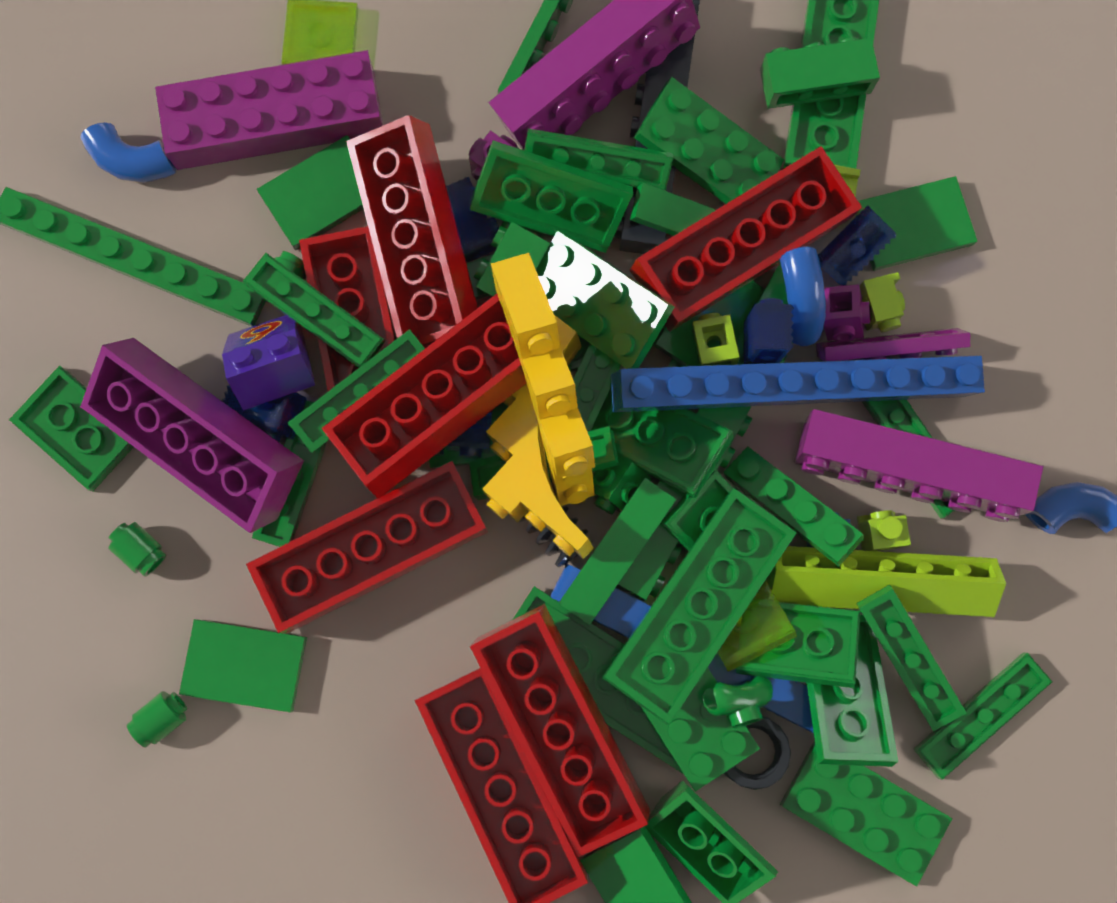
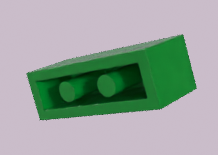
M849 37L839 43L826 45L822 42H815L804 48L791 50L787 47L776 48L765 54L760 68L767 109L871 94L880 79L872 38L859 40L857 37Z

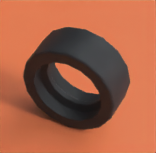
M763 717L762 720L746 727L747 729L755 728L762 730L773 741L775 754L769 768L762 773L748 774L734 766L724 773L726 777L739 786L753 790L770 787L779 781L788 769L791 757L789 740L782 728L769 718Z

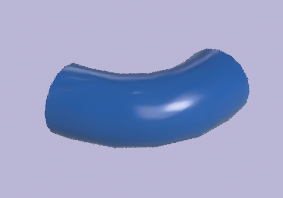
M106 122L91 125L81 133L80 137L83 145L97 166L120 180L146 183L166 178L176 173L174 165L165 155L164 145L160 140L144 146L128 145L118 135L115 126Z
M799 247L786 252L779 259L788 303L785 332L788 339L794 344L809 346L819 340L823 331L826 318V299L823 276L816 249L813 247Z
M1081 482L1067 483L1051 487L1036 499L1034 511L1025 515L1039 529L1049 534H1055L1066 522L1078 518L1090 521L1104 533H1107L1117 527V495L1103 486Z

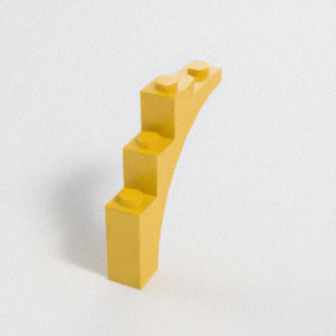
M529 253L491 263L496 292L519 356L537 417L556 498L560 506L569 503H581L588 497L595 496L592 468H595L594 451L578 409L575 383L560 348L557 321Z
M555 316L560 348L568 365L582 345L577 332ZM526 383L503 401L509 407L486 431L493 442L490 448L506 462L483 488V491L490 498L487 506L502 519L509 515L518 523L524 516L539 531L542 532L545 528L549 529L556 535L553 542L568 556L576 552L584 559L594 547L585 534L567 517L556 498L548 476L544 444Z

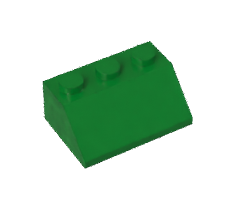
M683 780L661 797L649 815L648 825H646L649 833L722 903H739L775 878L778 873L759 852Z

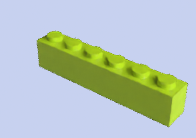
M788 546L767 577L766 584L769 601L847 609H859L856 604L857 602L890 584L906 612L995 617L1006 581L997 558L854 550L838 567L813 547Z

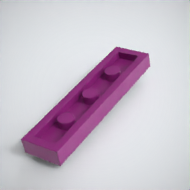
M953 328L856 338L849 342H817L816 353L817 357L823 361H850V359L864 358V360L886 359V356L898 354L901 359L921 358L922 352L935 351V355H954L958 353V348L971 347L970 332Z

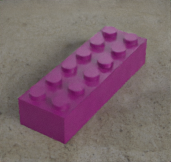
M613 0L488 103L522 150L525 149L528 128L564 135L574 134L580 129L584 121L594 113L604 110L615 96L623 90L634 86L641 75L651 67L661 64L672 50L692 39L696 31L700 29L693 0Z
M368 50L155 87L165 155L177 170L331 144L346 135L353 139L383 126L375 74Z
M135 338L102 345L80 407L247 532L252 533L276 521L304 460Z
M816 409L811 411L804 422L794 463L802 465V471L810 474L823 475L824 471L839 474L838 480L859 485L862 480L874 483V489L890 494H896L897 489L912 493V499L924 503H934V499L949 502V509L970 513L971 509L986 512V518L999 522H1008L1009 518L1019 519V516L1034 511L1044 467Z

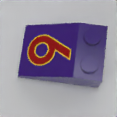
M287 315L228 335L222 352L225 376L243 410L315 386L302 326Z

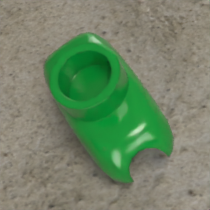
M759 675L743 685H730L718 682L714 689L708 688L702 695V701L710 714L714 716H729L732 728H739L763 719L759 708L771 701L773 686L768 678Z

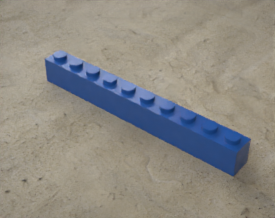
M982 356L620 369L611 374L613 412L956 398L985 393Z

